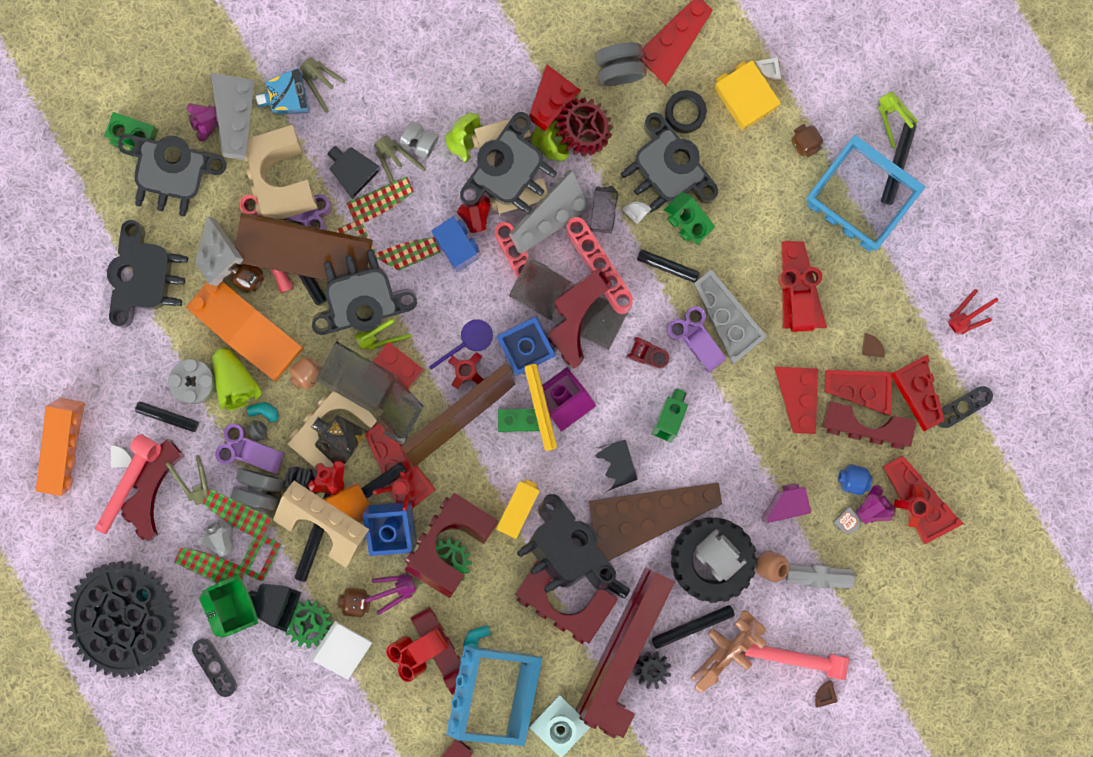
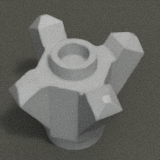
M222 518L220 524L215 522L204 529V536H199L197 540L198 544L212 549L219 556H225L235 548L232 539V525Z

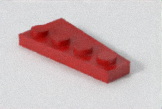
M900 456L882 466L900 500L906 501L912 497L914 485L923 486L924 498L930 505L935 506L934 514L928 513L921 518L915 528L923 544H927L964 524L922 479V476L904 456Z

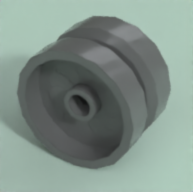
M634 42L620 43L596 51V66L602 68L598 72L600 85H622L636 82L646 77L645 63L639 61L643 57L641 44Z
M238 468L235 479L239 483L248 485V487H233L230 498L247 506L276 511L280 499L275 495L269 494L268 491L282 492L286 480Z

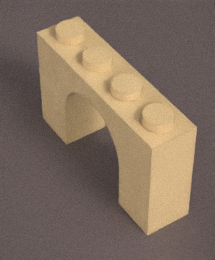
M518 118L515 120L517 128L523 129L527 126L524 119ZM510 119L474 129L475 135L471 136L474 148L480 149L484 143L496 140ZM530 130L524 136L525 140L531 138ZM492 152L487 156L488 163L495 167L494 160L498 152ZM544 178L534 181L545 190L542 196L534 193L527 187L519 198L526 202L528 206L536 205L548 195ZM493 198L490 199L492 210L497 211L498 215L519 210L513 204L503 205Z
M293 125L248 138L245 162L248 161L249 167H246L249 179L253 180L254 183L251 186L254 198H258L259 204L255 206L260 217L282 220L318 209L308 180L284 187H274L265 182L266 174L273 164L280 160L303 154Z
M346 377L343 380L339 378L332 386L334 391L329 396L325 395L318 402L319 408L316 412H310L303 420L304 426L300 430L295 429L289 436L291 441L287 445L314 468L318 463H323L325 467H333L334 462L341 460L323 443L320 427L314 423L318 417L324 420L329 413L344 409L351 411L366 425L373 428L387 413Z
M293 481L283 494L273 521L292 532L301 519L309 520L319 525L329 534L333 542L328 557L345 568L348 567L359 551L369 531L368 528L296 481Z

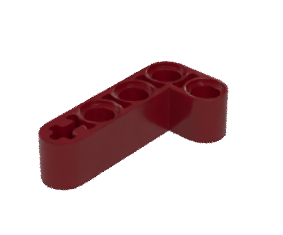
M429 606L410 618L420 637L437 628L446 642L448 648L432 658L443 675L446 687L454 695L461 658L455 653L452 642L444 634L441 623Z

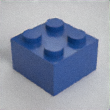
M453 216L431 230L434 238L456 272L479 259L477 254L480 252L479 247L473 238L468 240L466 236L468 232L461 219L456 221Z
M537 315L496 336L516 376L525 372V366L531 364L539 365L555 357L557 354L549 342L548 336Z
M404 502L367 506L363 513L364 526L369 529L366 535L369 556L403 554L414 551L417 545L411 502H409L406 511L403 510Z

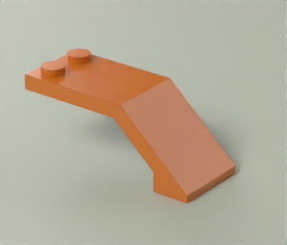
M223 281L218 286L206 282L186 306L191 313L229 346L275 382L304 349Z

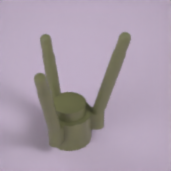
M310 57L300 66V70L304 73L302 78L310 86L325 113H328L329 110L311 79L317 80L319 78L330 89H333L334 86L322 75L323 71L341 83H345V80L325 67L320 61L316 62Z
M388 135L380 138L374 144L378 150L375 154L380 159L390 183L395 181L385 158L391 157L398 167H402V163L395 155L397 150L422 171H426V168L400 147L395 139L391 140Z
M196 456L201 484L193 486L192 492H190L170 462H167L166 466L186 493L188 501L194 500L195 505L203 504L209 488L200 456Z

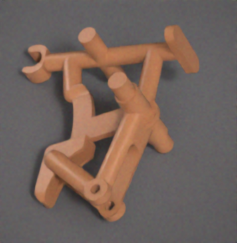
M742 611L741 618L734 623L741 632L731 642L714 628L708 632L707 635L714 640L719 648L690 678L693 681L701 678L695 685V689L699 693H703L710 686L717 684L719 681L718 676L732 660L748 670L752 663L742 651L746 653L752 644H756L761 649L766 645L767 642L760 636L765 634L766 628L748 611ZM714 660H716V661L711 665V667L708 669L707 667H708Z

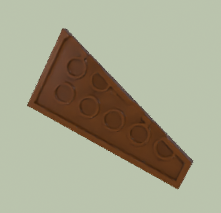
M719 483L590 500L592 528L597 534L596 548H599L607 560L610 561L722 505Z

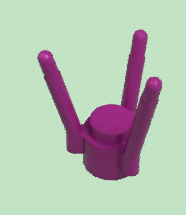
M405 574L372 579V583L399 582L395 583V588L368 597L365 601L377 600L398 592V595H402L377 611L378 615L382 614L401 601L412 597V593L416 592L411 575L405 577Z

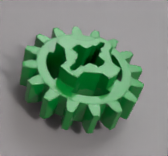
M451 538L447 539V543L440 539L439 546L435 545L436 552L442 548L451 547L448 553L441 554L437 552L441 560L443 558L447 559L453 553L451 562L454 565L450 566L462 574L470 573L466 566L472 565V561L467 560L471 553L464 552L467 546L459 547V540L453 544ZM457 551L462 556L463 564H461L457 560Z
M307 599L305 605L301 601L297 604L298 608L294 611L289 624V631L285 634H292L291 642L293 643L298 640V647H301L304 643H306L307 649L311 648L312 643L316 647L319 646V639H324V634H327L330 630L327 627L333 624V621L327 620L331 613H324L326 606L324 605L319 608V601H315L311 605L310 600ZM309 609L307 615H297L300 611ZM317 613L321 616L323 624L319 623L316 617ZM309 617H311L310 623L313 625V627L308 628V630L306 631V624H304L303 621H306L309 619ZM294 624L298 626L299 634L296 632ZM312 632L320 633L314 638H308Z

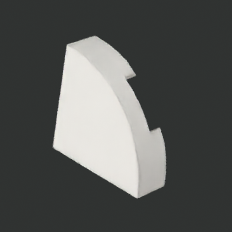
M778 58L755 62L757 68L766 78L781 80Z
M631 202L622 210L638 224L650 212L651 208L641 202Z
M111 446V468L128 467L132 460L131 455L121 447Z

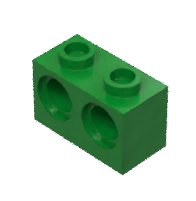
M113 112L104 137L110 140V145L118 147L119 137L116 135V132L121 127H125L124 134L129 133L138 136L145 134L147 138L156 139L158 129L153 125ZM125 138L121 145L122 147L123 145L130 147L131 150L135 143L132 139Z
M681 192L664 209V212L669 216L667 221L674 228L678 227L680 230L678 234L687 243L691 241L698 245L716 227L696 201L684 192Z
M535 409L498 410V432L540 431Z

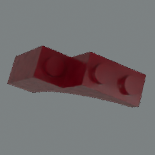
M600 267L559 295L554 301L558 313L566 318L551 328L547 334L549 336L548 339L551 345L558 348L562 353L565 363L571 365L573 369L579 366L585 358L581 346V327L589 306L612 286L611 281Z
M166 439L160 444L161 452L154 461H146L133 485V488H138L139 491L121 507L123 511L121 513L122 517L128 523L132 522L137 528L135 530L136 534L142 540L152 541L158 536L154 520V504L161 482L170 471L166 463L170 462L174 466L185 457L171 439Z

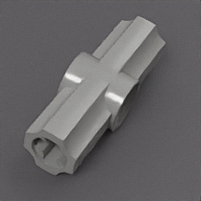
M791 564L786 576V583L809 585V587L814 588L837 587L849 589L854 586L855 574L854 569L830 568L831 566L827 565L818 566L811 564V566Z

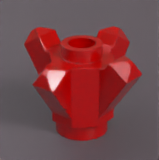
M484 195L476 205L466 206L461 204L458 208L457 214L467 224L470 233H477L487 229V217L491 207L490 199Z
M476 352L469 360L459 361L452 355L448 362L455 367L456 377L451 385L458 390L464 381L472 380L476 384L481 383L484 379L477 374L476 365L483 356Z
M342 460L334 462L333 467H325L323 463L316 464L315 468L318 471L314 481L311 480L308 485L311 492L336 495L344 490L343 476L345 465Z
M914 485L913 496L906 501L894 500L893 507L905 509L909 515V527L916 528L921 518L928 513L934 514L935 506L930 505L924 498L923 486Z

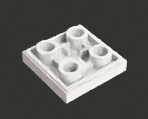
M335 621L311 659L315 663L348 680L372 642Z

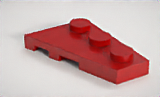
M548 64L544 68L529 112L531 122L543 131H546L556 120L557 116L561 114V108L566 107L568 101L572 102L581 91V89Z
M928 355L890 374L923 432L945 421L939 396L935 394L933 386L935 380L933 373H930L928 363L930 360Z
M774 367L792 432L816 434L818 368Z
M825 370V393L891 416L892 377L890 374L892 372Z

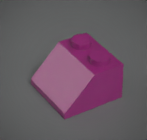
M568 367L542 385L550 418L561 432L597 406L587 390Z
M795 483L782 486L783 490L777 491L762 515V522L771 523L810 514L811 509L806 487H799V484Z

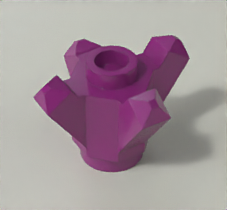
M189 103L186 109L190 113L189 121L194 131H198L196 136L199 141H206L218 126L216 107Z
M879 485L872 487L864 503L856 510L864 524L876 521H891L895 514L896 508L882 495L883 490Z

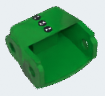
M239 575L206 588L199 596L211 630L217 637H227L258 624L252 600Z

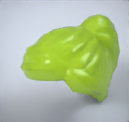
M470 112L460 117L454 123L452 130L445 135V142L449 151L460 156L464 163L470 160V150L474 148L471 137L475 135L474 129L482 127L480 116L477 113Z
M555 120L546 131L537 126L532 133L531 144L550 160H557L559 162L567 160L570 154L569 151H566L567 145L566 143L560 144L562 137H556V133L559 130L554 127L558 122Z

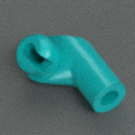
M267 402L247 407L249 417L262 414L271 423L279 419L277 408Z
M486 625L470 630L463 642V647L464 645L477 647L480 638L491 636L489 626Z

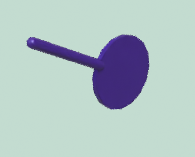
M473 319L467 322L461 331L463 343L431 364L429 368H435L463 347L472 351L487 349L493 340L491 326L480 319Z

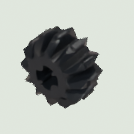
M289 467L285 477V486L289 488L293 481H296L309 490L308 485L311 480H315L317 471L301 467Z
M647 651L648 659L645 660L643 656H639L642 664L636 663L634 667L641 670L634 672L635 677L642 676L638 681L640 685L647 680V689H650L652 682L655 688L659 689L658 681L665 685L667 681L663 676L671 677L670 672L664 671L671 668V664H663L667 660L665 655L658 660V651H655L654 658L651 657L650 651ZM650 665H654L655 668L659 669L655 671V675L647 672V669L650 670Z

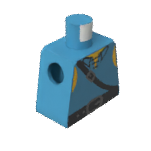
M299 68L267 80L268 92L256 95L259 108L271 105L275 115L310 113Z

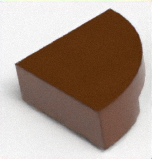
M864 333L862 355L884 358L883 345L875 336Z
M832 680L823 683L820 686L821 688L817 690V695H815L816 708L838 702Z

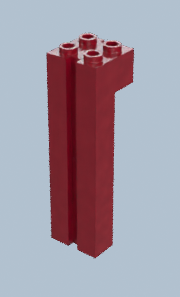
M646 567L644 568L575 711L580 714L579 719L584 721V724L594 729L599 726L598 728L603 730V733L612 738H616L617 735L624 738L635 713L625 709L626 705L618 702V699L675 581Z

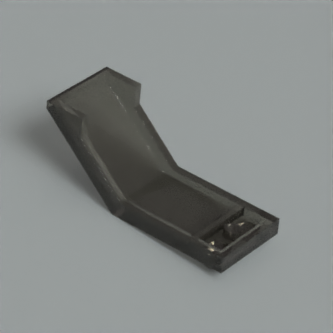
M528 257L509 297L551 322L558 324L566 317L558 313L554 301L559 295L575 284L551 270L547 265ZM599 296L589 306L581 327V337L610 350L628 313H617L608 300Z
M338 341L334 343L315 380L369 411L385 429L383 434L401 445L405 443L424 408L422 403L395 374Z

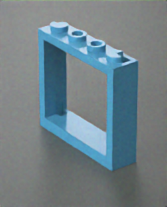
M854 135L807 196L806 201L809 202L807 206L816 213L821 211L825 214L826 217L824 219L833 226L838 224L844 228L842 232L851 239L856 237L860 240L861 243L859 245L865 250L876 252L926 186ZM852 149L858 151L913 192L875 242L816 199V196Z
M464 645L459 675L456 678L455 694L451 702L452 709L447 723L446 735L461 741L525 746L542 658L529 653ZM481 657L521 662L507 735L465 732Z

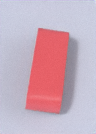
M508 222L499 223L495 228V236L514 274L521 282L532 280L535 269L527 252L521 253L516 258L511 257L509 250L515 247L511 237L501 238L499 236V231L502 228L512 231L514 229L513 226ZM523 266L531 269V274L527 277H522L519 274V269Z

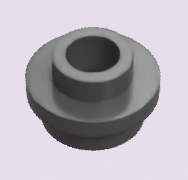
M256 420L250 422V426L247 429L251 437L256 441L266 439L268 436L266 425Z

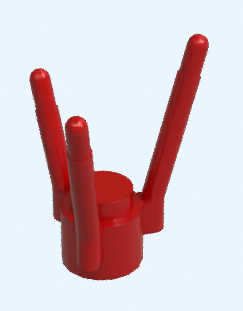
M974 289L961 305L949 315L951 318L947 321L956 335L960 333L963 335L969 330L991 322L992 319L987 318L969 325L972 318L998 302V298H994L968 316L965 313L959 314L978 292L977 289Z
M401 472L402 478L396 480L389 487L374 490L373 494L393 491L397 496H404L403 510L406 511L409 500L412 497L410 492L413 486L409 480L410 476Z

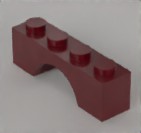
M830 401L826 405L822 428L827 429L826 433L839 436L840 432L847 433L848 438L861 440V437L870 438L869 443L882 445L883 442L891 443V448L904 450V446L911 447L917 421L891 416L883 426L876 429L867 428L857 421L852 406Z

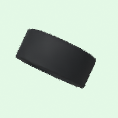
M678 91L667 102L665 109L666 121L676 132L692 133L700 128L706 118V103L694 91ZM685 99L694 102L699 112L697 119L693 123L686 125L676 121L673 115L675 104Z

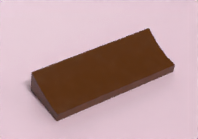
M241 213L235 248L243 258L242 264L327 280L324 266L326 261L331 262L336 276L349 273L345 259L348 255H352L357 270L367 268L369 263L367 250L372 249L373 240Z
M504 363L401 446L400 451L413 467L427 458L515 385L509 366Z

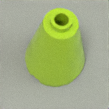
M223 347L214 352L212 364L221 410L226 407L227 411L236 410L248 405L249 403L246 401L253 397L257 400L262 395L261 388L232 349Z

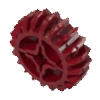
M586 97L581 98L580 101L578 98H575L572 102L568 101L566 107L561 108L562 112L557 116L556 121L558 123L555 124L554 128L560 130L556 133V137H562L560 144H567L566 151L572 148L573 155H577L580 152L581 156L585 157L587 153L590 156L594 155L595 152L599 153L603 150V147L608 145V140L612 136L609 131L612 130L613 126L608 124L611 121V117L605 116L607 110L602 111L600 109L601 103L595 106L594 99H590L587 102ZM575 112H582L587 114L588 116L585 117L580 114L577 115L575 114ZM587 121L584 130L580 133V131L583 129V124ZM584 137L587 140L591 139L593 142H584L579 139Z

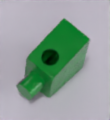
M674 389L672 397L666 398L651 435L670 443L675 439L688 404L684 403L687 395L685 391Z

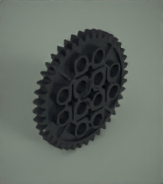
M115 561L110 562L109 565L103 564L100 568H94L93 573H86V578L79 580L81 585L74 587L77 592L70 594L74 600L67 602V604L72 609L66 610L65 613L71 615V618L66 619L65 622L71 623V626L66 631L73 632V634L68 639H75L76 642L72 645V648H80L76 654H84L82 661L90 660V668L97 665L96 672L104 669L105 676L111 672L114 678L119 676V674L121 678L128 675L133 677L136 673L141 675L144 673V670L147 672L152 669V666L159 665V661L165 659L164 654L171 652L168 646L175 645L171 638L178 636L173 630L180 627V625L174 623L175 620L180 619V616L174 615V612L179 610V607H173L172 604L177 599H170L169 596L172 595L173 590L166 591L165 589L169 584L161 585L163 577L154 578L156 571L148 573V566L141 569V563H136L133 566L132 561L126 562V564L124 561H119L117 564ZM125 579L129 583V589H126L123 585ZM143 589L147 590L149 594L148 599L144 598L142 594ZM96 590L101 593L100 600L96 597ZM130 595H132V600L134 601V603H130V602H131V599L129 598ZM115 599L119 601L120 609L115 607ZM87 609L92 613L91 620L86 616ZM134 609L138 610L139 619L135 618ZM106 619L110 621L111 629L107 628ZM153 619L158 621V629L153 626ZM140 625H143L142 629L145 632L141 633V628L139 627ZM125 629L129 630L130 639L125 636ZM97 639L102 642V649L97 647ZM144 639H147L149 641V649L145 647ZM116 649L120 650L121 659L117 657Z

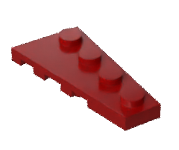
M692 0L642 48L643 57L640 61L645 63V66L665 86L670 81L713 11L704 0Z
M804 241L781 242L782 271L787 268H794L801 274L803 270L811 267ZM807 272L806 280L809 283L815 282L812 272ZM785 273L784 281L787 284H793L794 276L790 273ZM815 286L813 287L815 329L827 328ZM782 288L783 329H790L788 289Z
M384 421L379 422L365 434L372 453L382 470V474L400 462L406 467L407 472L405 474L410 476L409 480L413 486L410 492L412 497L409 500L412 508L436 491V488L419 466L413 467L400 451L402 444ZM396 480L388 484V486L393 485ZM390 491L396 503L404 502V496H397L393 491Z

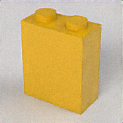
M753 60L748 63L743 61L734 68L735 71L730 75L727 73L721 75L716 79L717 83L714 86V89L742 131L776 110L781 104Z
M525 479L524 482L519 481L496 530L517 539L540 491L536 488L538 484L528 479Z

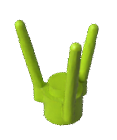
M891 91L878 100L881 104L878 110L882 115L891 148L894 149V138L886 111L889 114L898 111L910 128L914 126L910 119L915 124L918 123V120L901 102L899 97Z
M391 319L374 330L359 331V333L355 334V338L362 350L369 348L371 351L386 345L388 342L395 343L409 339L412 335H402L375 343L374 341L377 340L375 334L394 323V319Z

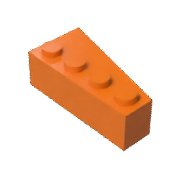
M58 398L46 406L36 492L62 496L71 489L73 484L71 473L76 461L75 452L85 402Z

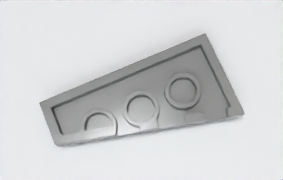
M211 73L210 80L213 88L223 157L245 160L255 80Z
M568 170L564 174V178L550 189L551 192L536 204L537 207L530 214H527L509 233L518 253H524L566 225L570 219L578 217L590 209L573 170Z
M712 270L708 271L694 283L732 364H735L767 337Z

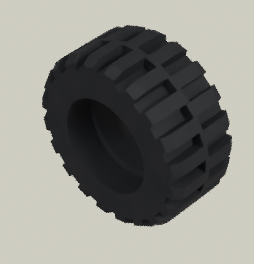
M706 517L691 522L689 526H685L681 530L680 535L674 540L670 563L675 579L688 594L701 601L717 603L719 601H729L730 598L739 596L744 588H748L751 578H754L756 573L754 569L755 565H757V558H755V546L752 544L750 536L743 531V528L723 518ZM715 529L719 530L717 534L719 537L724 535L740 552L739 559L745 558L747 561L727 581L724 579L722 581L704 579L696 572L693 566V554L696 547Z

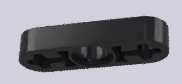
M986 386L977 387L942 407L944 415L951 413L950 407H952L953 412L958 418L956 419L955 415L947 419L949 423L941 422L937 426L940 428L951 427L990 404L993 399L991 389ZM979 391L982 393H987V396H985V402L983 400H978L975 403H973V401L971 400L979 396ZM960 401H965L969 405L968 411L964 414L960 413L957 408Z
M205 638L197 640L192 647L193 655L216 692L222 697L231 696L237 689V683L210 640ZM200 643L208 646L206 649L208 656L212 653L215 656L207 660L206 663L203 661V659L207 658L203 652H198ZM212 661L218 662L221 666V670L217 674H213L209 670V664ZM225 672L226 676L223 677L225 683H231L232 686L229 687L230 692L227 690L222 691L223 683L221 679L216 682L214 678L221 676Z

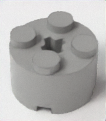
M187 359L179 362L174 366L168 377V384L172 394L184 403H204L216 391L213 368L199 360ZM191 378H197L195 380L196 386L190 385Z
M715 529L696 547V557L704 565L708 563L712 567L711 573L716 579L727 581L747 561L745 558L740 560V552L724 535L719 537L717 535L719 530Z

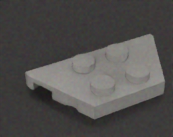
M208 216L195 263L207 282L218 286L224 277L232 272L230 267L234 263H242L243 258L217 220Z

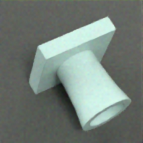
M560 694L529 726L559 757H563L590 727L579 719L580 714ZM558 726H563L565 731L557 732L556 729Z

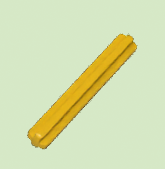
M537 364L525 366V372L545 451L554 450L557 448V443Z

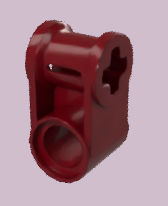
M634 337L633 340L635 342L630 354L626 355L627 358L658 370L664 369L668 365L670 358L666 350L644 339ZM640 346H642V348H641L639 354L637 355V352H638ZM663 354L666 359L665 363L657 365L653 361L654 355Z

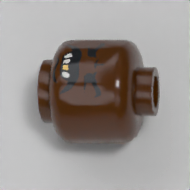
M236 264L231 272L234 275L232 283L245 293L256 292L265 279L262 277L263 270L257 266Z

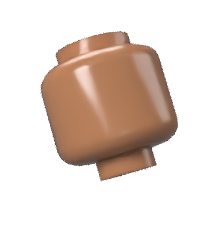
M302 358L290 368L289 372L292 377L289 380L297 389L302 387L305 390H309L321 380V371L323 370L313 358Z
M770 550L765 551L757 558L756 572L764 579L779 582L789 572L788 561L783 555Z

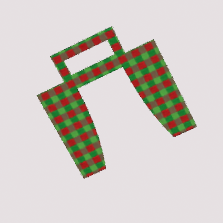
M209 489L203 504L220 518L253 536L254 539L241 565L208 553L180 548L174 563L217 583L239 575L242 579L244 574L259 581H264L282 545L264 536L272 517L215 490ZM264 542L273 548L259 574L250 570V567Z

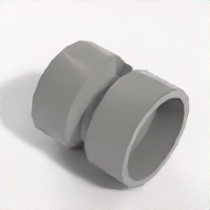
M411 121L402 134L399 146L408 151L415 150V155L427 160L438 142L439 135L429 129L424 131L423 126Z

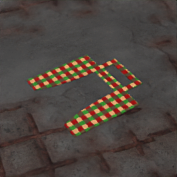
M408 177L401 178L347 202L346 205L354 222L336 229V231L345 234L344 232L354 228L358 237L370 239L363 223L388 211L414 192ZM434 237L409 241L377 253L374 250L378 260L398 271L441 253Z

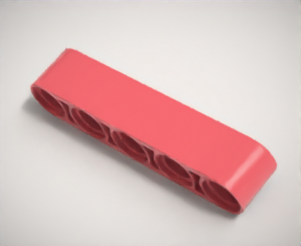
M579 217L570 219L567 223V236L590 273L596 269L594 267L596 262L605 264V268L602 271L609 280H614L617 285L607 290L604 295L617 313H628L632 308L633 302L630 291L586 222ZM579 226L582 228V231L580 233H573L571 228ZM585 244H591L594 249L588 252L584 251L582 247ZM625 298L629 303L626 306H620L617 304V300Z

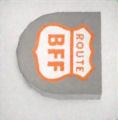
M847 507L833 521L844 533H854L860 527V519L850 507Z

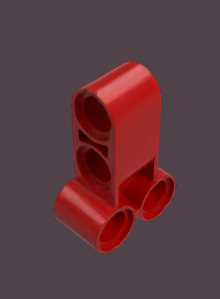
M809 267L803 270L801 274L794 268H787L778 275L780 287L788 289L791 332L815 330L813 287L820 284L823 277L820 269L816 267ZM807 272L815 274L816 281L814 283H809L806 280ZM785 273H790L794 276L793 284H787L784 281Z
M435 628L415 641H412L408 636H402L386 648V655L390 661L398 663L399 677L405 682H411L426 671L427 660L447 649L448 646L438 629Z

